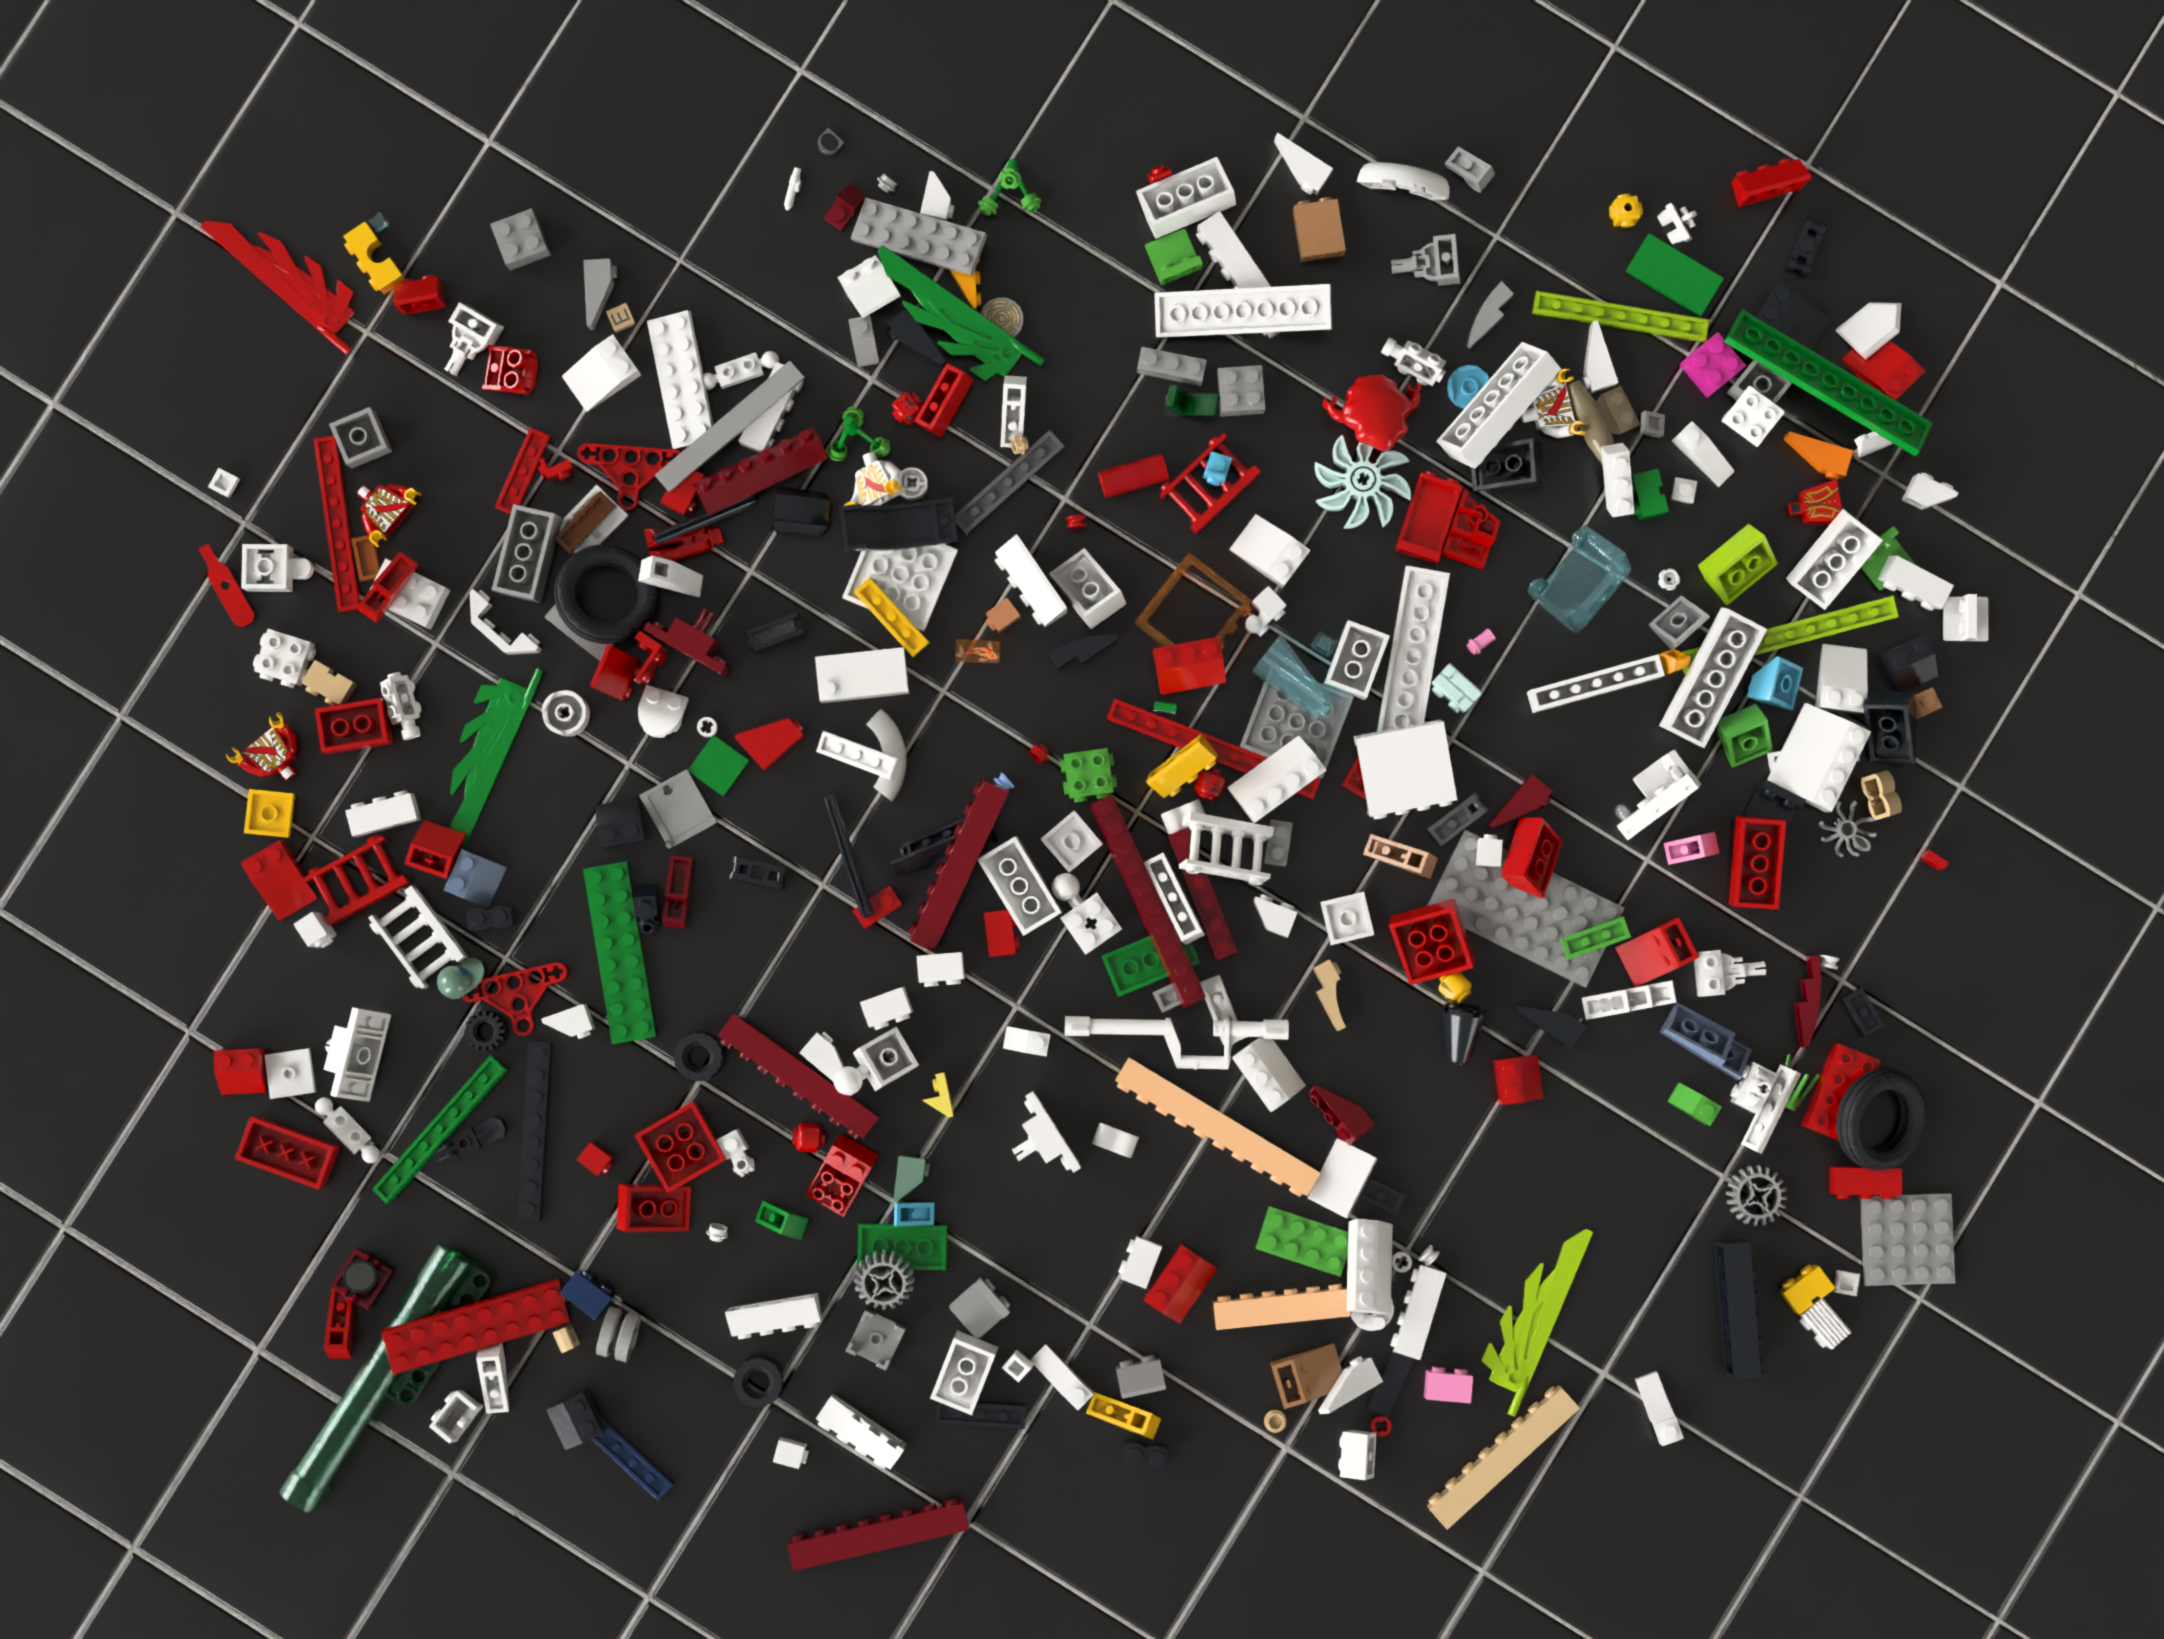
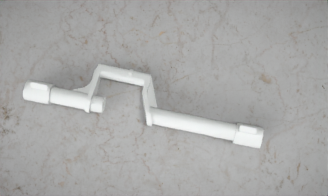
M1065 1016V1036H1089L1090 1034L1164 1035L1176 1068L1228 1069L1231 1061V1048L1237 1041L1246 1037L1288 1040L1289 1035L1288 1020L1264 1019L1263 1022L1229 1021V1019H1225L1224 1021H1213V1036H1224V1056L1181 1055V1044L1171 1018H1165L1166 1020L1090 1019V1016Z

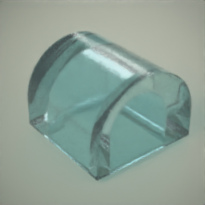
M1319 630L1310 647L1328 658L1339 641Z

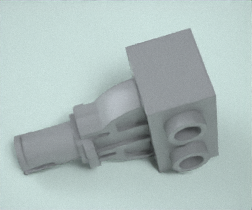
M1456 235L1433 236L1434 242L1427 244L1421 250L1413 251V257L1391 260L1392 274L1412 271L1415 278L1424 277L1430 281H1437L1438 286L1460 284Z

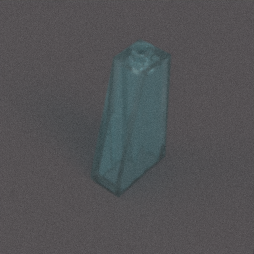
M1279 635L1253 669L1252 673L1316 720L1318 716L1323 718L1330 709L1328 703L1331 700L1284 637Z

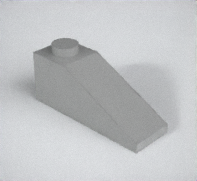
M610 259L583 260L586 322L590 330H595L614 287V278H617V266L613 265Z

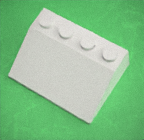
M1804 703L1767 780L1806 799V803L1823 812H1832L1871 731L1844 718Z

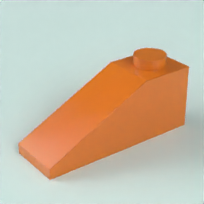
M1790 431L1784 436V440L1819 473L1825 474V478L1838 480L1846 476L1853 450Z

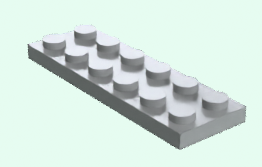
M869 198L864 200L851 239L855 242L878 249L881 245H884L895 254L969 276L974 274L987 238L985 232Z

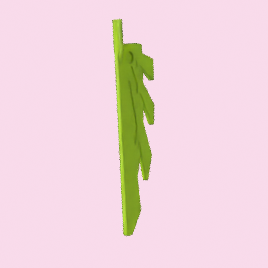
M1584 1229L1563 1243L1554 1271L1540 1286L1543 1263H1540L1525 1280L1523 1310L1513 1326L1511 1305L1507 1307L1500 1320L1505 1344L1499 1357L1492 1343H1489L1481 1359L1492 1370L1489 1378L1490 1381L1516 1393L1507 1413L1511 1416L1516 1417L1593 1235V1232L1588 1229Z

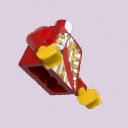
M388 484L385 487L379 485L374 491L367 485H363L357 495L365 501L360 507L363 512L361 518L365 530L370 536V541L376 547H379L378 541L380 539L387 540L386 537L392 534L416 505L414 497L416 495L421 496V493L413 488Z
M277 712V717L280 720L273 721L269 717V723L272 727L241 752L242 756L237 748L232 747L231 749L237 755L232 758L226 754V757L232 763L237 762V765L251 774L261 777H274L280 773L288 781L296 775L295 770L290 766V763L297 758L295 754L297 750L296 735L283 722L282 714Z

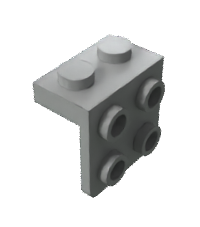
M982 1277L975 1281L949 1306L950 1310L975 1338L983 1336L1011 1311L1009 1308L1011 1304L1003 1295L999 1297L994 1291L996 1287L988 1278L984 1280Z

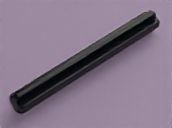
M753 494L709 516L707 512H704L656 532L654 539L658 545L666 543L757 504L756 497Z

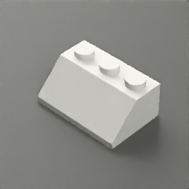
M1258 1037L1231 1056L1270 1112L1284 1104L1306 1086L1273 1039Z

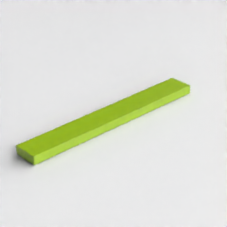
M1541 291L1535 292L1532 314L1590 324L1598 320L1599 325L1704 343L1707 341L1710 322L1709 319Z

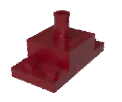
M702 608L694 625L691 624V626L675 618L669 630L657 622H654L653 625L647 622L643 630L652 637L726 678L730 670L726 667L727 663L714 655L719 643L706 635L707 633L705 632L715 616L713 613Z

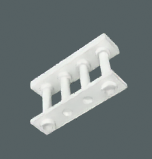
M1190 812L1183 817L1182 826L1190 827L1192 833L1190 858L1180 863L1179 869H1184L1190 874L1201 872L1249 881V884L1261 885L1270 879L1271 874L1261 872L1263 842L1273 836L1274 827ZM1202 830L1211 831L1210 833L1213 834L1210 863L1198 861L1200 833ZM1229 834L1233 838L1231 867L1219 865L1221 835ZM1243 838H1250L1254 842L1252 870L1240 868Z
M411 885L404 890L408 895L405 897V901L381 919L377 915H371L368 917L372 922L369 925L377 935L381 934L410 973L409 979L416 988L426 989L429 987L425 981L426 978L450 960L461 962L468 958V955L418 888ZM416 906L421 913L418 915L419 918L392 937L385 926L410 907L414 908ZM429 924L434 930L432 936L406 955L398 944L423 925L427 926ZM437 942H443L447 948L445 950L446 953L421 972H418L412 961Z

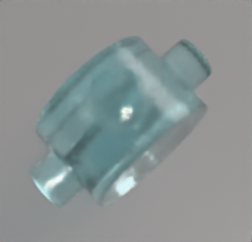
M378 213V215L369 219V223L375 228V232H380L389 224L382 217V213Z

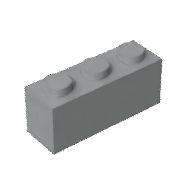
M1142 347L1137 373L1201 386L1207 360Z

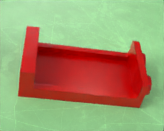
M1430 471L1419 475L1395 551L1434 564L1439 562L1457 501L1463 489V486L1459 485V481L1451 478L1446 480L1440 479L1438 474Z

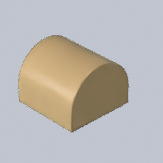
M571 1324L553 1332L561 1353L573 1349L580 1344Z

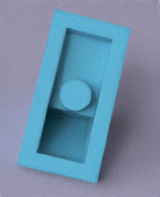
M900 1201L895 1203L894 1226L934 1225L933 1202Z

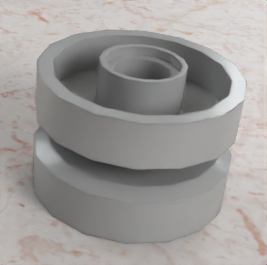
M610 1306L601 1327L596 1355L608 1357L615 1350V1359L627 1363L637 1341L641 1315L629 1312L622 1323V1310Z

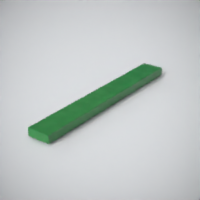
M490 1055L372 1190L386 1204L390 1205L506 1074L508 1069L493 1055Z

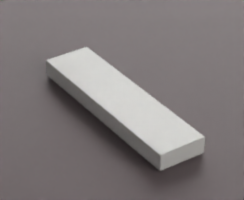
M826 731L822 732L816 750L818 753L890 780L895 779L901 761L899 758Z
M1781 1064L1776 1072L1778 1077L1759 1115L1755 1114L1741 1143L1762 1154L1801 1075L1797 1071Z

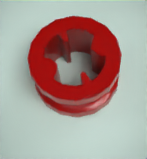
M1085 515L1066 517V521L1069 522L1067 529L1086 527V523L1083 521Z
M1377 1415L1372 1419L1370 1427L1377 1436L1383 1437L1390 1433L1391 1423L1388 1418ZM1377 1421H1386L1384 1424L1386 1426L1385 1430L1380 1429L1377 1431L1375 1429L1377 1428L1375 1425Z

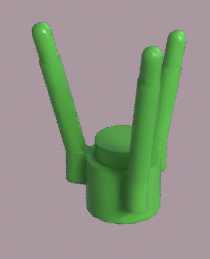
M1791 1054L1787 1055L1785 1067L1790 1068ZM1805 1074L1795 1092H1792L1785 1107L1795 1112L1796 1108L1800 1106L1802 1100L1820 1078V1074H1816L1800 1095L1809 1077L1808 1074Z

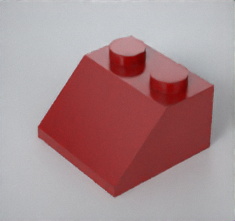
M425 275L421 277V280L404 279L400 281V284H394V306L403 315L447 307L443 284L438 276Z
M265 1048L214 1051V1073L221 1095L267 1093Z
M1538 1054L1493 1060L1500 1105L1544 1099Z

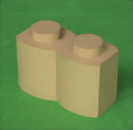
M1888 770L1861 779L1862 790L1869 799L1868 807L1870 814L1875 820L1902 812L1901 800L1895 792V782Z

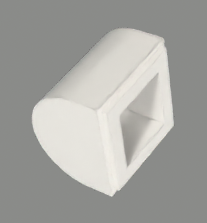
M1016 1350L1005 1362L1002 1369L1016 1381L1020 1382L1034 1364Z

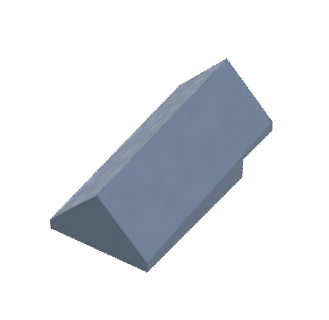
M1677 1002L1674 1004L1660 1030L1661 1034L1735 1080L1742 1078L1752 1049L1733 1040L1736 1033Z

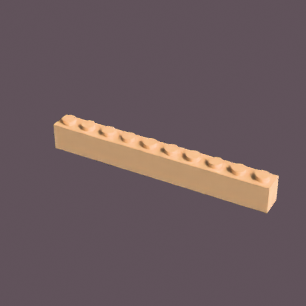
M1129 1057L1115 1079L1118 1082L1117 1087L1126 1093H1129L1130 1090L1137 1093L1136 1099L1146 1105L1150 1101L1157 1106L1155 1108L1156 1111L1165 1116L1170 1113L1176 1117L1174 1121L1185 1128L1187 1124L1195 1128L1193 1133L1203 1139L1206 1136L1214 1140L1212 1143L1214 1146L1223 1151L1225 1148L1233 1151L1231 1156L1241 1162L1245 1159L1253 1163L1251 1168L1261 1174L1263 1171L1271 1174L1270 1179L1279 1185H1282L1283 1182L1291 1186L1289 1191L1299 1197L1302 1194L1308 1196L1321 1174L1319 1171Z

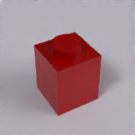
M591 1141L577 1158V1161L599 1176L602 1173L606 1175L614 1165L611 1162L614 1156L596 1142Z

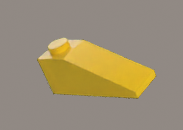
M1094 1392L1086 1411L1091 1416L1152 1440L1161 1421V1418L1152 1413Z

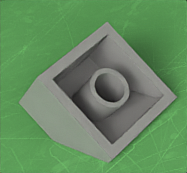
M1149 1355L1142 1357L1140 1362L1133 1363V1360L1119 1362L1120 1366H1116V1372L1122 1399L1166 1390L1160 1358Z

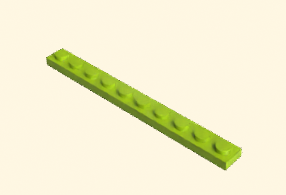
M1894 596L1768 628L1754 655L1897 618L1899 616ZM1700 647L1682 651V653L1690 656L1688 667L1683 669L1684 674L1690 668Z

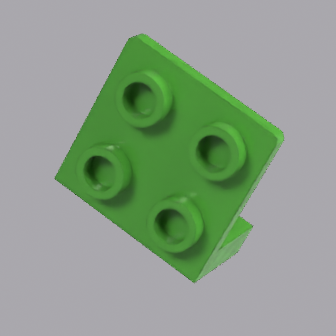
M1185 229L1145 245L1161 286L1202 269L1203 263L1201 258L1196 256Z
M1894 526L1879 536L1883 541L1861 566L1878 590L1885 588L1883 587L1884 583L1878 580V577L1889 555L1899 556L1915 564L1895 539L1899 532Z

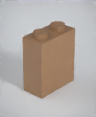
M1324 197L1319 199V202L1310 203L1309 200H1304L1294 205L1293 217L1301 262L1344 256L1346 248L1338 199Z

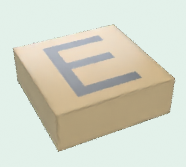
M627 303L606 311L615 333L635 325Z

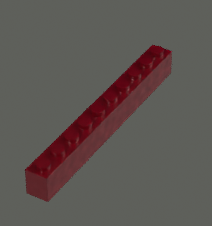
M1113 795L1092 803L1090 807L1092 814L1182 1008L1184 1009L1202 1001L1206 997Z

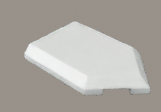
M1869 302L1839 326L1836 332L1866 360L1900 333L1902 303Z

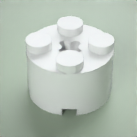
M569 690L554 692L546 698L542 706V716L545 725L551 731L561 736H575L581 733L588 725L590 708L587 702L578 694ZM569 710L570 716L564 717L562 711Z

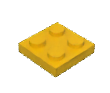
M249 789L244 833L290 838L295 794Z

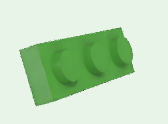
M1623 916L1560 938L1559 940L1566 959L1569 960L1631 938Z

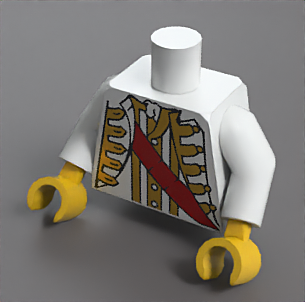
M1562 369L1549 382L1540 396L1531 403V408H1528L1521 415L1523 423L1535 421L1537 430H1542L1544 434L1555 438L1573 436L1574 434L1585 435V431L1578 432V427L1585 425V423L1581 421L1575 422L1566 383L1562 384V382L1573 380L1574 377L1566 379L1564 376L1565 372L1570 369Z
M875 452L863 455L866 467L855 473L854 494L851 501L847 502L844 506L855 504L882 505L905 493L901 483L902 471L890 461H878Z

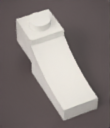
M1655 1371L1635 1378L1659 1444L1665 1446L1684 1439L1658 1373Z

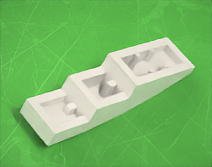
M1673 980L1583 997L1582 1002L1585 1017L1588 1020L1676 1003L1677 999Z

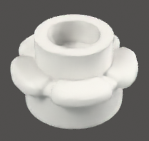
M1674 569L1663 570L1659 574L1660 579L1658 583L1661 588L1673 590L1680 583V577Z
M712 1223L706 1233L712 1241L721 1242L728 1237V1228L722 1224Z

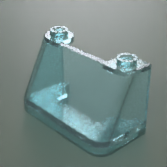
M1586 525L1573 534L1572 546L1574 549L1547 580L1543 578L1535 579L1527 590L1529 596L1574 633L1580 632L1631 571V565L1625 552Z

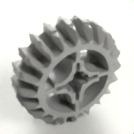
M1756 1165L1754 1171L1752 1166H1747V1173L1743 1169L1739 1170L1740 1178L1736 1175L1732 1176L1736 1181L1735 1184L1728 1183V1186L1732 1187L1733 1191H1726V1195L1732 1196V1199L1727 1200V1204H1734L1730 1211L1732 1213L1738 1211L1736 1218L1740 1220L1744 1217L1743 1223L1745 1224L1751 1221L1753 1226H1757L1758 1221H1760L1761 1225L1764 1226L1766 1225V1218L1770 1222H1774L1772 1214L1780 1216L1781 1213L1777 1210L1778 1207L1782 1209L1786 1207L1780 1203L1781 1200L1788 1199L1787 1196L1781 1195V1192L1787 1191L1786 1187H1779L1783 1183V1179L1775 1180L1778 1174L1772 1172L1769 1175L1770 1168L1765 1167L1762 1171L1761 1166ZM1762 1177L1769 1184L1757 1187L1751 1179ZM1746 1184L1747 1193L1741 1201L1740 1192L1743 1185ZM1754 1190L1756 1192L1761 1193L1758 1195L1760 1202H1758V1200L1753 1199V1197L1755 1196ZM1773 1191V1200L1769 1206L1767 1204V1196ZM1756 1204L1762 1212L1751 1214L1744 1207Z
M885 1249L882 1251V1255H879L877 1251L873 1252V1257L867 1254L865 1261L861 1260L859 1262L860 1268H856L855 1274L857 1276L854 1277V1282L857 1284L855 1290L861 1291L859 1294L860 1299L867 1297L866 1305L874 1302L873 1307L875 1309L880 1304L883 1310L886 1309L888 1304L894 1309L895 1302L902 1305L903 1298L908 1299L910 1296L909 1292L913 1291L914 1286L912 1283L915 1281V1278L911 1276L913 1269L908 1268L909 1262H902V1255L896 1258L894 1251L890 1255H886ZM878 1266H888V1267L883 1269V1268H879ZM895 1271L900 1274L903 1282L902 1285L898 1284L897 1280L893 1277ZM867 1274L870 1275L871 1279L875 1282L873 1289L869 1286L867 1282ZM888 1291V1292H890V1293H888V1294H883L882 1292Z

